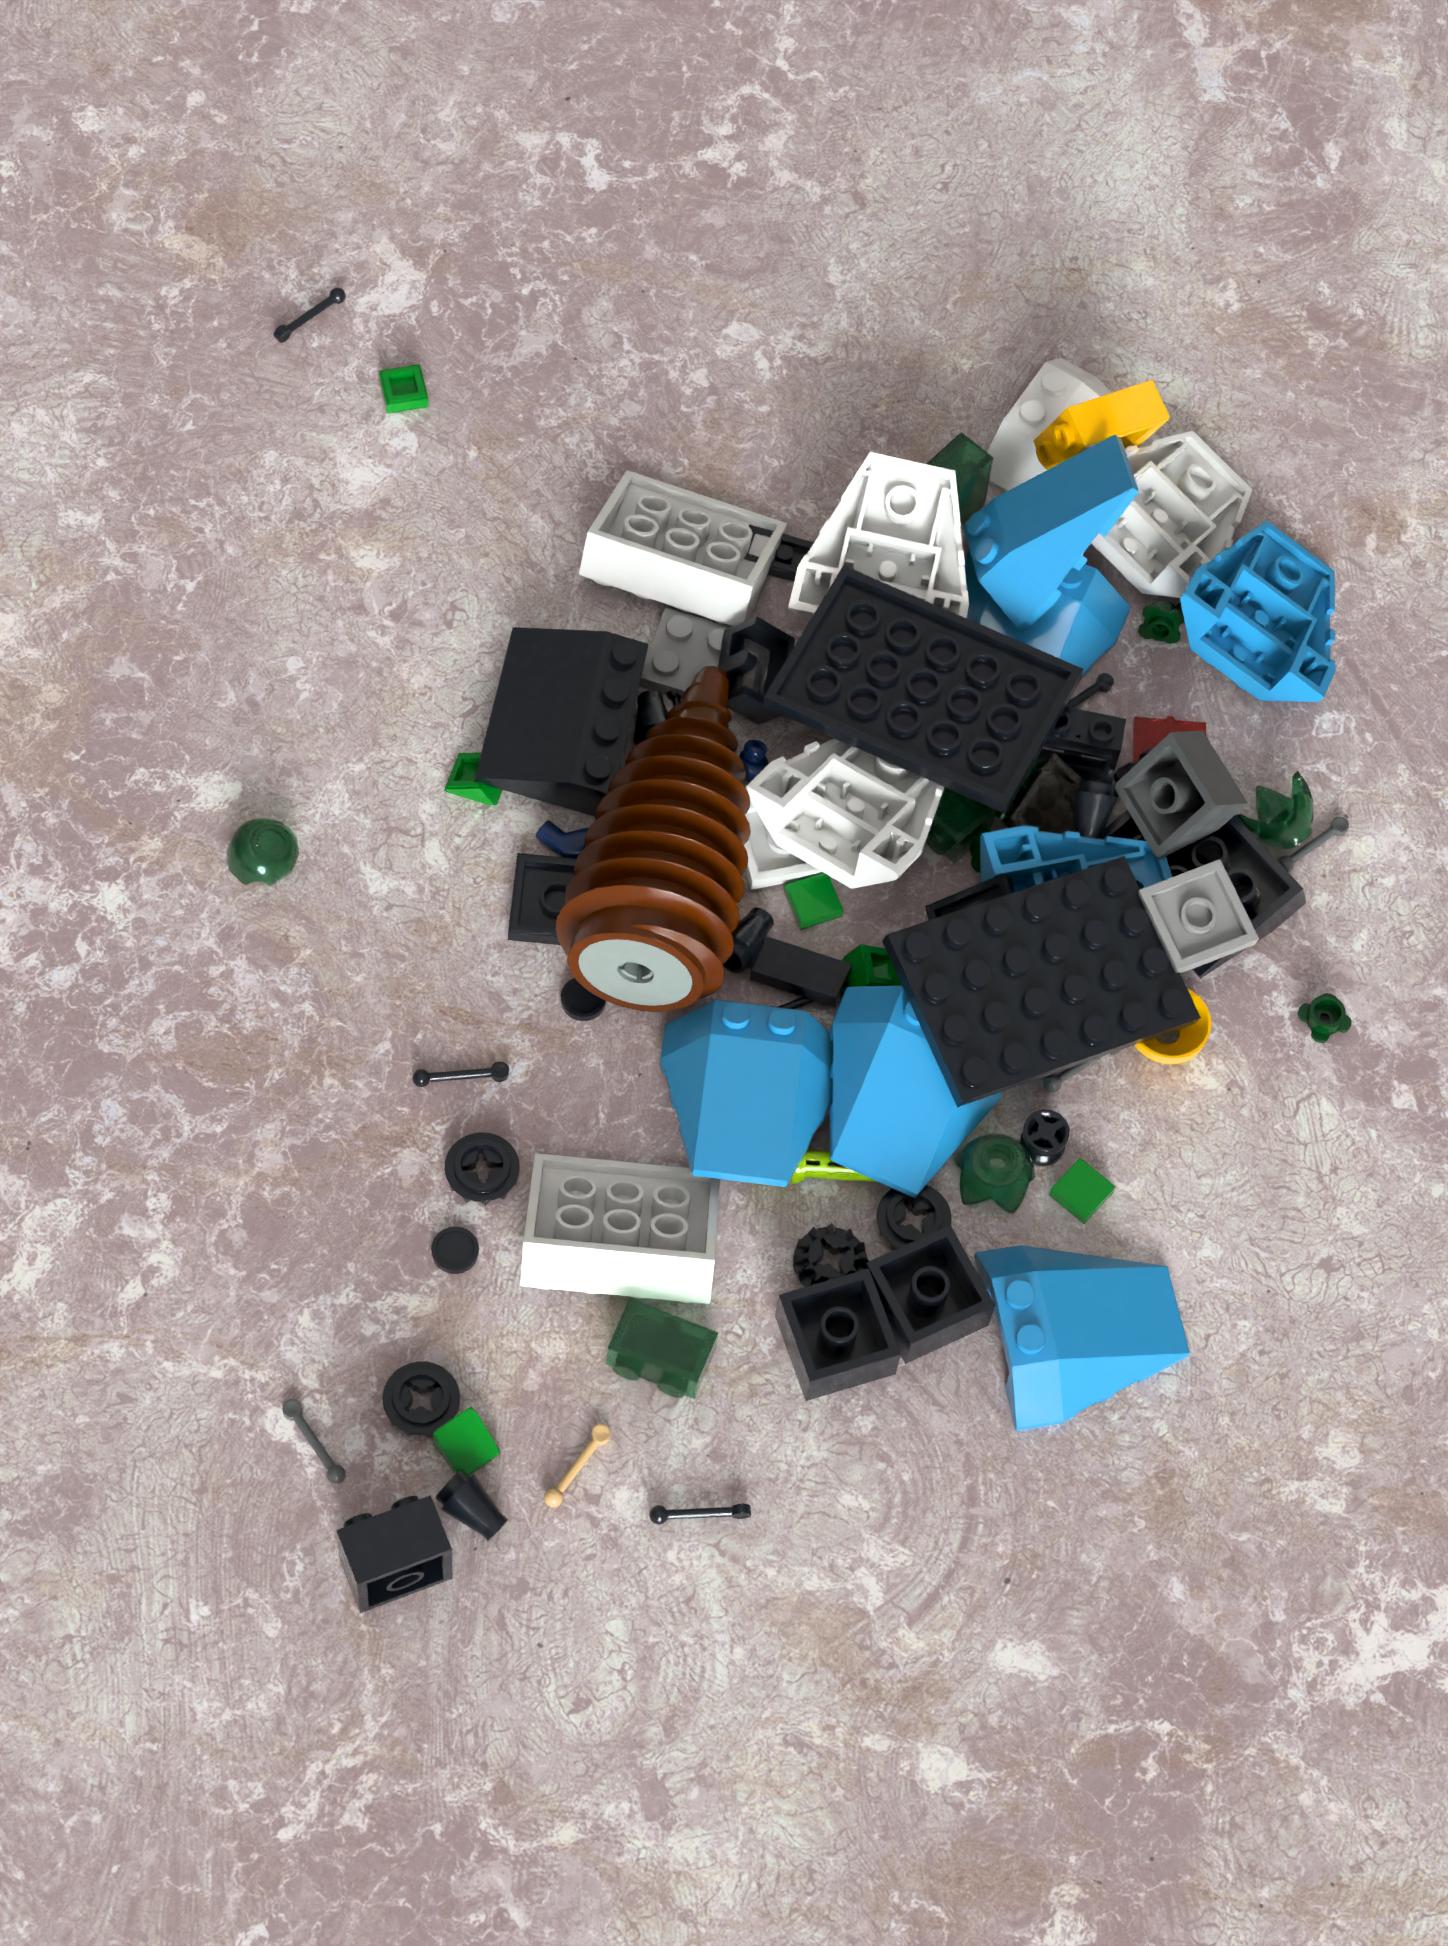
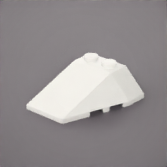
M1063 358L1045 362L1003 419L976 473V478L1005 493L1045 472L1046 468L1041 465L1037 458L1036 447L1033 441L1067 407L1112 392L1096 376ZM1152 434L1138 448L1149 446L1158 438Z
M1193 430L1157 439L1149 446L1138 448L1137 445L1126 447L1125 451L1139 493L1108 534L1104 537L1098 533L1091 543L1142 594L1180 598L1192 573L1201 565L1207 564L1224 549L1227 550L1232 546L1234 541L1232 536L1235 528L1241 522L1253 490Z
M869 452L842 495L841 501L831 517L825 522L807 555H804L799 563L788 610L811 620L844 565L966 618L969 608V597L966 585L965 559L962 547L955 471Z
M834 738L821 745L817 741L805 746L803 753L788 760L782 756L770 762L746 786V790L748 791L751 803L777 846L853 889L895 881L921 855L944 786Z

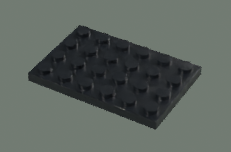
M843 565L765 694L763 707L1006 814L1082 678L1083 668Z
M1125 856L887 934L882 940L957 1107L1193 1025L1201 1018L1180 972L1175 973L1138 894L1140 888Z

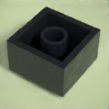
M951 1225L866 1263L865 1269H870L905 1364L989 1326L995 1304Z
M869 1268L778 1296L775 1318L805 1401L896 1374L901 1353Z
M431 1495L421 1499L418 1496L405 1497L393 1503L389 1511L373 1517L370 1513L354 1516L343 1524V1528L336 1530L340 1563L360 1613L453 1579L452 1548Z

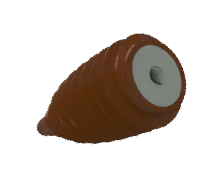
M705 666L700 672H697L691 685L685 690L681 703L669 711L666 720L656 724L649 730L645 740L628 753L625 766L617 771L611 779L608 794L599 803L595 822L589 827L585 835L584 849L578 855L575 862L574 877L566 887L565 905L561 908L556 920L558 941L567 955L568 967L573 977L592 994L621 1007L647 1012H667L685 1008L696 1000L712 995L722 986L725 979V970L722 964L733 953L734 941L731 933L737 928L740 920L737 904L744 894V881L741 875L748 865V854L744 845L749 840L751 833L750 824L745 816L750 808V797L742 784L746 778L745 765L734 753L738 748V741L736 736L729 730L728 725L732 719L731 713L728 711L729 681L726 678L725 671L716 666Z

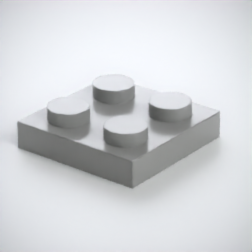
M665 607L646 654L639 687L656 690L667 695L668 691H674L680 694L681 700H683L685 690L691 685L697 672H700L705 666L718 667L724 630L730 627Z
M1220 859L1138 891L1175 973L1180 972L1181 974L1251 947L1259 940Z

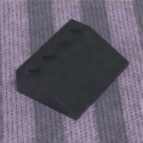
M513 627L474 782H480L491 787L595 816L599 803L608 794L611 779L621 767L649 644L607 631Z
M1128 810L1105 828L1101 838L1105 839L1107 836L1146 841ZM1236 815L1219 830L1166 856L1173 877L1220 859L1259 940L1273 932L1306 904L1304 889ZM1245 949L1192 970L1201 979Z

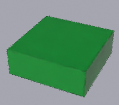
M420 364L378 371L387 414L429 407Z
M821 873L785 885L784 894L800 930L842 917L843 907L827 874Z
M1079 1158L1050 1189L1049 1196L1085 1224L1114 1193L1116 1186Z

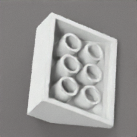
M627 470L587 532L579 575L592 579L600 585L613 586L631 592L639 598L652 599L673 606L681 612L694 613L715 620L719 624L732 627L748 620L768 576L772 560L774 561L776 556V550L780 546L781 538L786 532L788 523ZM749 525L774 531L771 537L755 534L749 554L758 556L757 562L744 559L748 553L752 538V530Z
M535 1153L523 1241L520 1286L545 1290L556 1289L585 1292L588 1294H609L634 1298L672 1300L683 1303L710 1304L715 1262L720 1179L693 1176L691 1169L685 1167Z

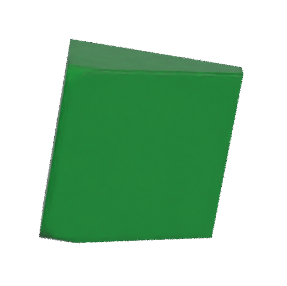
M481 752L459 753L444 790L448 793L487 805H497L503 790L480 782H474Z
M860 944L842 959V961L852 964L848 987L902 985L885 948Z
M473 1407L467 1408L432 1434L433 1445L455 1474L463 1469L470 1476L500 1455L499 1448Z

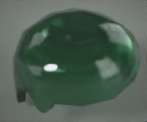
M254 818L244 822L234 832L226 852L229 871L245 885H249L252 882H263L272 886L292 873L299 856L298 841L293 831L288 826H285L283 822L269 818Z

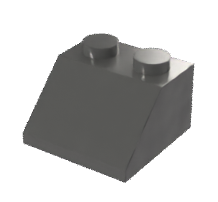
M1203 731L1170 732L1115 784L1114 788L1157 859L1164 858L1219 830L1248 804Z

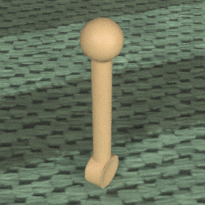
M598 1424L593 1427L591 1441L556 1487L545 1492L544 1501L548 1506L557 1507L562 1503V1493L596 1448L609 1442L611 1431L607 1425Z

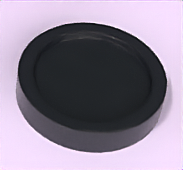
M575 978L569 980L561 991V1006L564 1012L575 1020L589 1021L595 1019L605 1009L606 1001L589 992Z
M449 1227L443 1229L435 1236L432 1242L433 1261L444 1272L450 1274L464 1273L471 1269L478 1259V1241L473 1233L465 1228Z

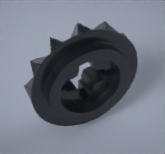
M479 1132L464 1136L450 1148L446 1156L445 1175L451 1191H455L462 1196L466 1203L472 1200L481 1202L486 1206L492 1200L504 1199L513 1186L517 1185L520 1171L518 1155L513 1146L498 1135ZM479 1154H483V1161H486L488 1168H495V1170L488 1172L486 1183H481V1179H479L476 1172H469V1170L476 1168Z
M928 1185L915 1198L893 1188L890 1189L881 1199L876 1215L879 1234L885 1237L892 1249L900 1248L951 1225L952 1221L947 1201L937 1190ZM906 1207L915 1216L927 1215V1217L922 1219L921 1233L912 1224L900 1225L905 1221Z
M832 1223L823 1228L816 1229L812 1227L808 1234L798 1240L793 1255L795 1274L804 1287L865 1270L866 1263L869 1262L864 1242H860L853 1235L851 1229L843 1230L836 1228ZM823 1246L832 1255L844 1253L839 1259V1272L830 1264L818 1265L823 1259Z
M418 1361L406 1364L390 1376L384 1387L383 1409L392 1426L403 1430L408 1436L416 1434L430 1437L434 1431L453 1419L459 1411L460 1391L458 1384L450 1372L435 1363ZM409 1387L420 1395H424L427 1392L431 1393L434 1390V1394L430 1397L433 1413L422 1406L417 1407L415 1410L412 1408L409 1411L413 1404V1397Z

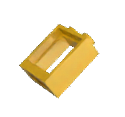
M1149 380L1067 407L1033 441L1036 447V455L1041 465L1047 471L1113 435L1121 438L1124 449L1133 445L1139 447L1167 422L1170 416L1153 380Z

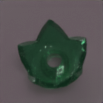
M1296 771L1292 776L1291 798L1258 785L1256 787L1258 820L1248 818L1243 814L1236 815L1260 842L1270 846H1281L1282 849H1290L1301 844L1311 834L1312 828L1310 825L1314 819V803L1309 786L1299 771Z
M988 1133L976 1137L962 1148L954 1160L955 1164L961 1169L959 1187L963 1205L978 1204L992 1199L1002 1209L1013 1214L1022 1203L1029 1182L1035 1179V1167L1028 1150L1018 1140L1003 1133ZM993 1158H999L1005 1162L1006 1166L1004 1168H996L989 1161Z

